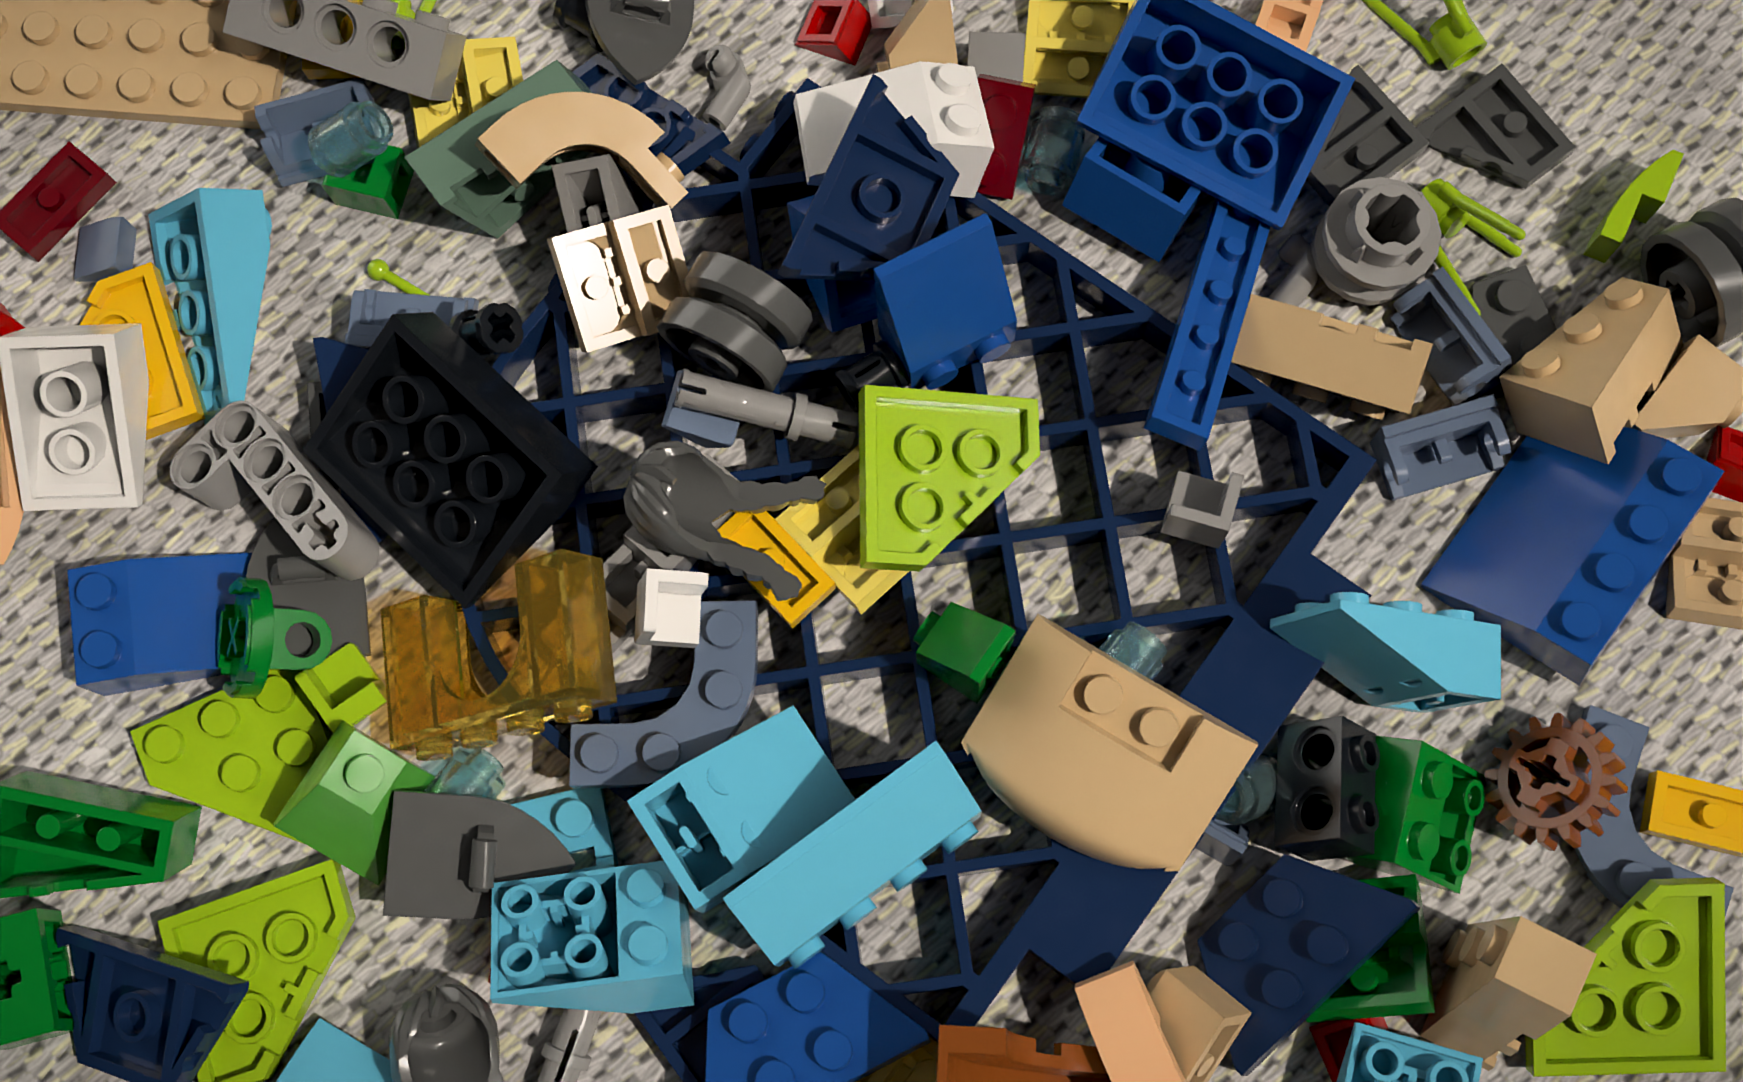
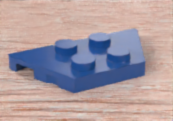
M819 952L798 968L794 969L792 966L708 1010L705 1082H856L931 1043L924 1028L824 953Z

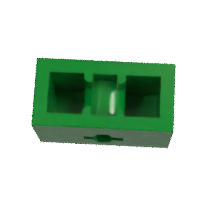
M34 908L0 917V1050H9L73 1032L74 1020L71 1012L68 1010L64 985L72 983L67 947L58 948L56 941L57 928L64 927L62 913L59 910ZM21 976V982L12 986V979Z

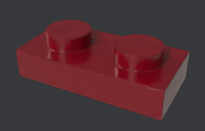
M979 74L977 79L994 150L977 192L1012 200L1036 84Z
M69 141L0 210V230L39 262L117 182Z

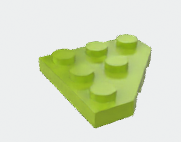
M864 385L858 393L860 568L920 572L1040 456L1038 399Z
M269 670L261 693L254 699L231 698L222 689L130 731L149 785L303 843L273 825L331 738L325 721L294 678L303 670Z
M330 859L157 921L167 955L249 981L248 992L197 1073L199 1082H262L273 1077L356 919L342 867L338 862Z
M1714 877L1650 879L1584 946V948L1597 955L1571 1016L1536 1040L1525 1035L1526 1069L1533 1077L1726 1072L1725 883Z

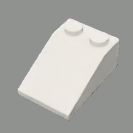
M919 61L874 73L888 86L885 95L905 119L912 115L927 133L930 145L934 149L941 151L959 172V177L950 196L974 198L994 150L975 67L955 63L943 64ZM873 74L795 95L793 104L807 185H820Z
M142 324L26 327L0 336V367L23 511L135 508L141 506L143 503L149 376Z

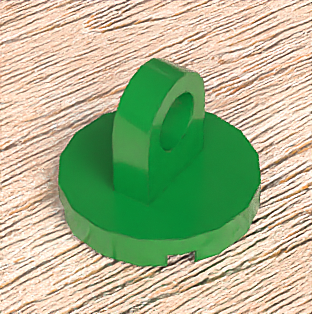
M238 577L229 586V593L237 594L234 604H225L224 611H221L217 639L218 668H220L221 675H230L231 682H225L222 686L223 691L231 698L254 699L261 693L269 670L296 671L311 669L322 663L328 656L332 645L331 629L318 614L306 610L274 608L272 593L268 583L261 578ZM296 623L307 627L313 635L312 649L302 658L291 654L285 644L286 632Z

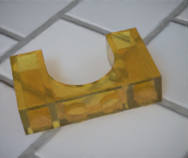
M559 549L514 564L520 622L518 652L506 679L496 690L487 696L479 688L472 671L468 626L462 606L458 601L421 595L380 609L390 749L416 752V759L420 761L443 760L453 757V748L461 746L467 749L491 747L499 743L498 735L505 733L510 736L538 734L545 731V722L555 720L558 723H574L593 718L592 709L617 703L602 558Z

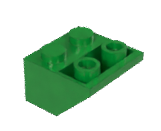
M1376 735V743L1380 752V763L1376 770L1375 803L1379 812V825L1375 831L1374 855L1346 857L1344 859L1394 876L1416 874L1419 883L1460 894L1463 877L1471 864L1472 852L1470 845L1476 818L1484 805V775L1424 741Z

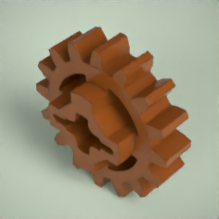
M1561 713L1554 714L1550 727H1547L1536 716L1529 718L1530 732L1524 736L1511 728L1507 732L1509 739L1513 743L1509 750L1494 747L1491 752L1501 761L1500 767L1498 769L1486 770L1484 773L1485 778L1498 786L1497 789L1485 795L1486 801L1499 810L1495 817L1496 820L1508 830L1514 829L1513 834L1528 845H1531L1537 839V842L1549 851H1555L1560 837L1573 848L1581 847L1580 832L1588 829L1598 837L1604 834L1598 819L1602 814L1618 817L1620 811L1610 802L1611 796L1627 793L1628 786L1613 776L1626 768L1625 762L1614 752H1611L1615 744L1601 731L1595 733L1596 729L1586 720L1579 718L1572 725ZM1590 769L1592 771L1591 784L1588 778V773ZM1545 777L1552 781L1554 779L1559 781L1565 780L1570 785L1566 787L1558 782L1556 784L1544 782L1540 778Z

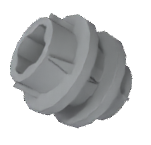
M1385 177L1363 179L1355 182L1338 194L1315 228L1311 251L1316 270L1328 288L1348 301L1365 305L1393 302L1411 290L1418 279L1427 272L1438 256L1441 230L1437 214L1424 197L1422 191L1418 192L1405 182Z

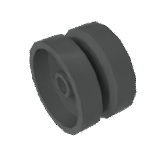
M1727 198L1697 211L1686 222H1676L1651 235L1642 245L1639 261L1642 280L1644 283L1670 290L1683 342H1687L1700 334L1715 347H1719L1738 337L1743 332V200Z
M703 251L697 256L683 280L690 297H676L671 301L657 325L659 334L678 353L711 375L724 381L773 392L787 368L786 358L781 350L794 349L799 346L813 321L812 313L801 298L764 271L732 256L719 252Z

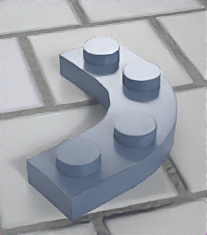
M701 601L699 644L695 648L690 685L677 704L657 718L636 723L571 724L569 786L573 789L649 787L682 764L724 743L732 735H735L748 713L757 681V602Z
M1593 705L1585 707L1581 718L1596 729L1595 733L1601 731L1615 744L1611 752H1614L1625 762L1626 768L1613 776L1628 786L1627 793L1612 795L1610 802L1620 811L1619 816L1611 817L1602 814L1598 819L1604 834L1598 837L1588 829L1580 832L1581 847L1574 848L1587 872V877L1606 898L1619 908H1622L1650 879L1706 878L1674 865L1654 853L1636 831L1629 808L1631 785L1650 727ZM1590 769V771H1589V773H1588V778H1589L1590 784H1591V778H1592V771H1591V769ZM1565 780L1562 781V785L1566 787L1570 785ZM1725 885V916L1734 890L1733 887Z

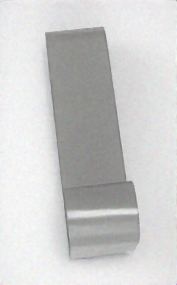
M239 400L228 404L185 443L173 457L170 465V478L177 487L212 509L220 511L231 509L254 490L300 550L307 557L340 578L350 581L361 579L370 573L376 565L379 557V543L376 537L317 465L302 451L303 448L289 431L248 401Z

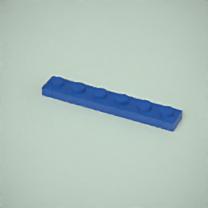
M1217 198L1213 205L1144 425L1146 430L1198 451L1202 449L1209 439L1270 230V226Z

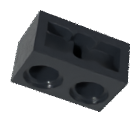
M1344 716L1279 727L1274 846L1307 861L1374 855L1375 831L1379 825V812L1375 803L1376 770L1380 763V752L1376 743L1375 733Z

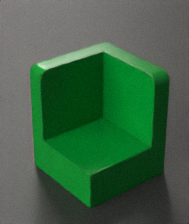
M380 143L373 163L345 170L342 178L325 175L321 186L335 205L398 219L414 170L404 158L406 155L402 148Z

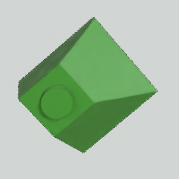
M342 720L273 825L379 886L387 873L394 790L439 793L446 782Z

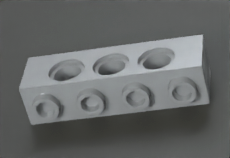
M229 0L223 33L428 100L451 101L467 36L448 30L450 19L421 10H416L415 18L413 19L396 13L398 3L392 0H363L362 2L357 0H298L301 6V16L294 25L289 15V9L294 0ZM346 15L351 18L353 23V33L347 42L343 40L340 33V25ZM400 31L405 39V51L397 60L391 50V41L393 36Z

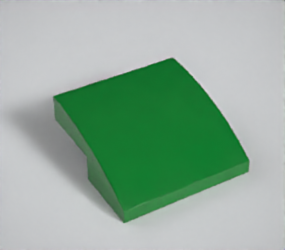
M1416 874L1358 880L1411 899L1421 909L1306 1019L1307 1023L1435 1013L1426 926Z

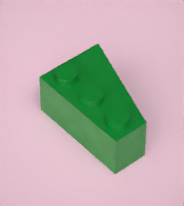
M25 771L0 781V898L25 895L37 897L59 891L85 888L88 891L164 882L192 865L202 806L31 771Z

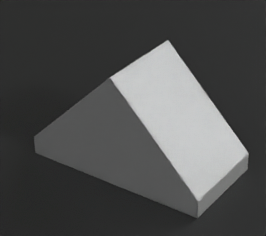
M610 153L551 165L567 233L640 212L638 199Z

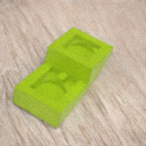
M1671 150L1652 163L1629 185L1600 221L1583 255L1605 263L1623 243L1632 218L1645 224L1665 203L1683 158V153Z

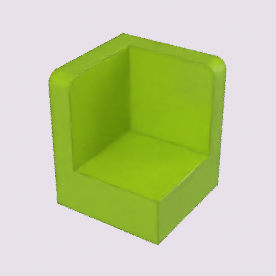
M355 643L345 645L319 665L311 669H305L294 677L333 733L342 720L354 726L394 699Z

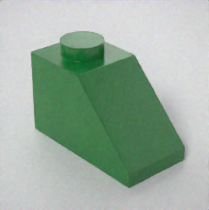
M950 602L942 615L932 611L914 636L913 642L920 646L916 651V663L977 704L1011 655L1016 631L1000 621Z

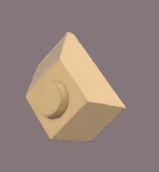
M916 0L884 43L886 61L876 63L877 73L919 61L958 64L950 0Z
M1698 334L1683 343L1684 346L1655 392H1646L1637 405L1639 417L1632 426V429L1666 439L1700 435L1718 425L1723 429L1727 428L1743 413V367Z
M1194 965L1162 970L1146 986L1160 1015V1027L1186 1082H1208L1252 1012Z

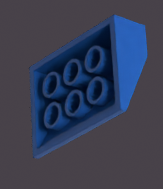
M1135 0L1109 50L1075 124L1279 231L1283 228L1356 78L1209 0Z
M1623 427L1614 441L1616 453L1609 464L1527 436L1424 579L1421 587L1453 609L1474 612V621L1501 625L1502 639L1575 684L1580 685L1699 513L1725 472L1668 439L1632 428Z

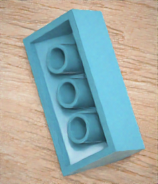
M934 741L723 897V900L774 966L780 967L789 960L793 968L796 969L825 947L820 936L840 922L845 930H848L872 913L877 907L871 898L888 885L892 884L895 890L899 892L928 870L922 862L924 858L941 846L950 854L976 835L979 831L973 825V822L981 816L982 810L937 741Z

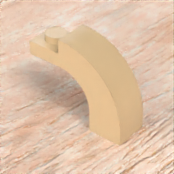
M561 92L534 98L503 115L475 143V146L515 189L551 158L571 151H588L600 155L610 153L615 163L630 176L657 207L669 205V208L672 209L688 193L680 184L685 177L677 165L664 153L660 152L655 156L648 149L665 132L639 110L624 102L600 94Z

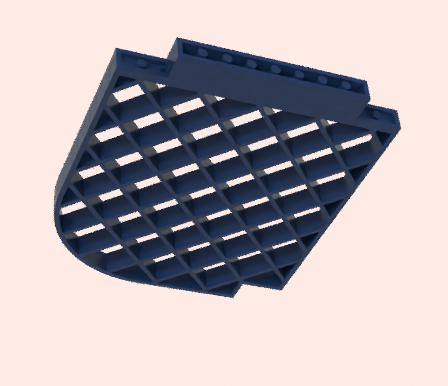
M807 78L796 92L789 91L778 103L774 112V119L762 134L759 132L753 134L745 143L740 153L739 162L719 148L710 153V158L702 163L700 167L724 183L687 188L688 193L670 209L673 221L681 222L743 212L750 265L764 271L756 210L787 206L788 202L815 195L819 186L807 185L805 171L763 176L798 134L793 104L795 95L821 88V86ZM685 125L663 153L672 158L687 141L693 142L696 132ZM976 192L974 198L950 196L942 212L945 233L959 226L958 215L966 221H970L987 213L993 225L1003 265L1029 262L1053 279L1061 323L1016 330L1015 341L1010 343V349L993 361L1066 351L1078 420L1040 425V451L1083 445L1096 519L1011 531L1003 491L991 503L996 534L952 540L924 568L1000 557L1011 628L1016 631L1009 657H1012L1027 632L1015 554L1101 542L1114 620L1064 628L1065 630L1091 645L1118 641L1122 663L1143 675L1137 638L1214 626L1225 628L1226 630L1179 694L1183 699L1258 742L1256 750L1213 816L1212 820H1215L1324 664L1321 660L1291 645L1271 630L1270 619L1295 612V605L1299 603L1330 602V595L1333 593L1358 592L1369 595V599L1372 596L1312 555L1311 552L1377 459L1231 362L1222 391L1227 397L1220 398L1213 425L1260 418L1287 437L1297 489L1238 497L1232 522L1295 512H1304L1307 514V517L1244 605L1240 604L1237 600L1226 539H1224L1219 549L1205 545L1216 605L1133 617L1119 539L1161 533L1167 508L1114 516L1101 442L1156 433L1144 429L1149 409L1096 417L1084 348L1143 339L1167 355L1176 325L979 192ZM645 193L636 197L640 205V212L657 208ZM779 269L764 271L784 284L797 296L812 294L805 279L784 278L777 274ZM557 272L549 283L547 295L522 324L524 335L520 346L514 352L501 353L492 366L508 383L515 387L517 381L550 337L556 333L563 398L532 402L531 404L555 427L566 426L567 438L587 457L589 455L585 423L666 411L678 372L676 350L658 332L664 383L582 395L574 334L575 329ZM1074 293L1107 316L1079 320ZM872 320L861 323L865 353L787 364V368L773 393L782 395V393L836 385L831 376V371L837 367L845 370L873 352V344L876 342ZM977 359L967 364L972 394L988 395L983 363H980ZM774 430L778 465L730 473L740 482L755 481L761 484L769 482H780L783 484L793 481L798 482L804 476H817L820 479L846 455L792 463L788 439L783 437L782 431ZM670 431L671 441L678 440L688 444L686 438ZM1205 443L1200 451L1186 446L1191 474L1214 480L1207 443ZM1316 457L1339 471L1327 488L1321 485ZM591 477L568 509L553 523L560 524L577 521L584 582L601 566L596 518L626 514L623 499L626 488L593 492ZM699 559L689 571L704 573L703 560ZM911 571L900 579L911 651L820 664L812 610L800 621L807 666L757 674L754 696L810 687L817 742L834 768L823 685L914 672L925 747L937 741L927 670L916 663V651L920 646L913 642V639L920 625ZM732 573L709 577L708 587L701 595V601L756 594L758 592L743 576H735ZM578 597L485 610L482 598H480L472 607L465 609L462 606L467 626L484 663L506 697L534 729L569 759L570 739L555 727L556 725L599 719L600 724L619 723V716L669 709L677 704L690 685L686 684L616 695L611 655L594 672L597 698L537 707L528 697L508 666L493 633L549 625ZM965 750L945 753L956 770L977 767L972 754L967 755ZM911 758L836 769L846 786L879 782ZM609 788L626 802L638 794L632 788ZM1203 834L1201 835L1200 839H1199L1198 842L1196 843L1195 847L1197 846V844L1199 843V841H1200V840L1202 839V837L1204 836ZM1047 835L1048 847L960 861H956L955 851L948 854L943 846H941L943 863L927 865L928 870L911 884L946 879L960 974L888 984L863 965L857 924L848 930H845L843 927L846 951L824 934L820 936V939L825 944L821 951L938 1040L939 1025L942 1024L904 995L964 987L968 990L944 1025L975 1026L1027 952L1075 986V983L1110 970L1178 871L1164 872V868L1135 869L1113 865L1072 850ZM1047 863L1053 864L1056 868L982 972L977 975L973 972L959 877Z

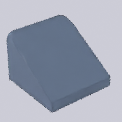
M110 217L80 227L74 280L77 282H97L133 269L137 229L124 217Z
M678 371L661 427L704 448L731 447L735 441L740 421L674 406L676 392H679L680 389L702 394L700 391L678 386L682 371Z
M1220 811L1216 819L1210 821L1203 832L1204 836L1195 848L1225 866H1231L1245 852L1248 846L1250 830H1248L1246 825Z

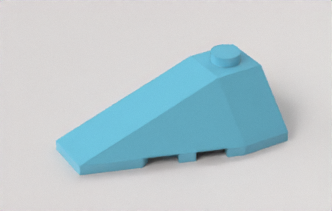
M197 188L148 214L155 265L160 270L164 285L175 282L180 298L178 309L173 311L178 331L183 330L185 334L192 336L194 347L190 349L187 360L205 415V419H203L205 425L228 404L245 400L270 251L269 237L272 230L271 216L265 208L263 190Z

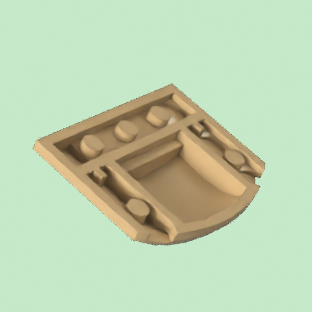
M1038 613L961 741L967 755L972 754L982 777L994 793L1012 811L1043 834L1072 850L1100 861L1135 869L1164 868V872L1179 871L1258 746L1257 741Z

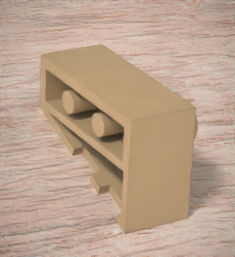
M1621 277L1503 373L1499 379L1516 432L1609 464L1616 453L1614 441L1623 427L1632 428L1639 417L1637 405L1646 392H1655L1684 346L1670 290Z
M1251 294L1231 362L1268 387L1273 376L1295 383L1292 394L1325 404L1329 393L1351 399L1348 411L1383 421L1386 410L1394 413L1410 414L1433 343L1414 339L1412 342L1378 332L1379 329L1360 323L1358 325L1324 316L1323 313Z
M1522 916L1468 924L1465 932L1457 929L1451 936L1443 953L1442 962L1450 967L1434 1001L1435 1013L1428 1014L1419 1036L1439 1046L1483 1058L1482 1068L1490 1071L1495 1067L1498 1051L1510 1057L1519 1051L1521 1042L1516 1040L1517 1037L1524 1034L1536 1040L1571 1016L1597 954Z

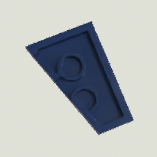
M597 53L572 71L583 80L592 93L611 97L632 106L653 120L665 132L648 148L655 156L666 150L685 125L695 131L696 135L693 142L687 141L681 150L670 158L684 176L710 158V153L718 148L722 150L731 143L723 131L710 123L705 124L689 113L687 108L672 99L670 101L650 89L645 82L634 85L608 58L600 53ZM616 164L635 196L637 197L644 193L630 176Z

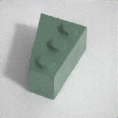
M555 60L404 158L440 206L498 239L556 185L551 165L584 159L590 152L571 151L557 155L545 162L524 183L515 189L475 146L477 139L503 115L529 100L553 93L592 92L582 79L558 60Z

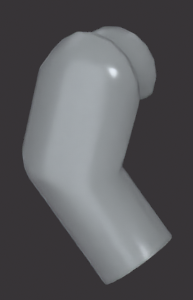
M716 45L707 52L704 63L710 71L717 94L703 113V117L707 122L725 131L748 97L751 84L740 56L732 52L726 45Z
M1292 234L1279 249V258L1287 262L1291 267L1289 268L1288 275L1268 299L1299 306L1317 284L1319 273L1316 270L1311 251L1312 242L1308 243L1302 235Z

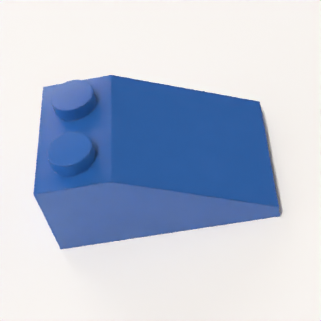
M1099 137L1084 156L1062 206L1081 216L1087 222L1098 226L1127 243L1133 249L1160 262L1204 194V191Z
M987 213L873 269L879 335L891 348L903 366L909 379L908 388L920 389L924 386L928 390L939 388L949 383L958 375L959 371L957 369L977 359L980 363L993 361L1006 353L1011 347L1010 343L1015 341L1017 318L995 232Z
M252 553L125 559L67 570L76 686L102 696H109L220 676L221 671L217 663V639L221 611H224L225 604L235 603L237 594H230L228 588L238 577H246Z

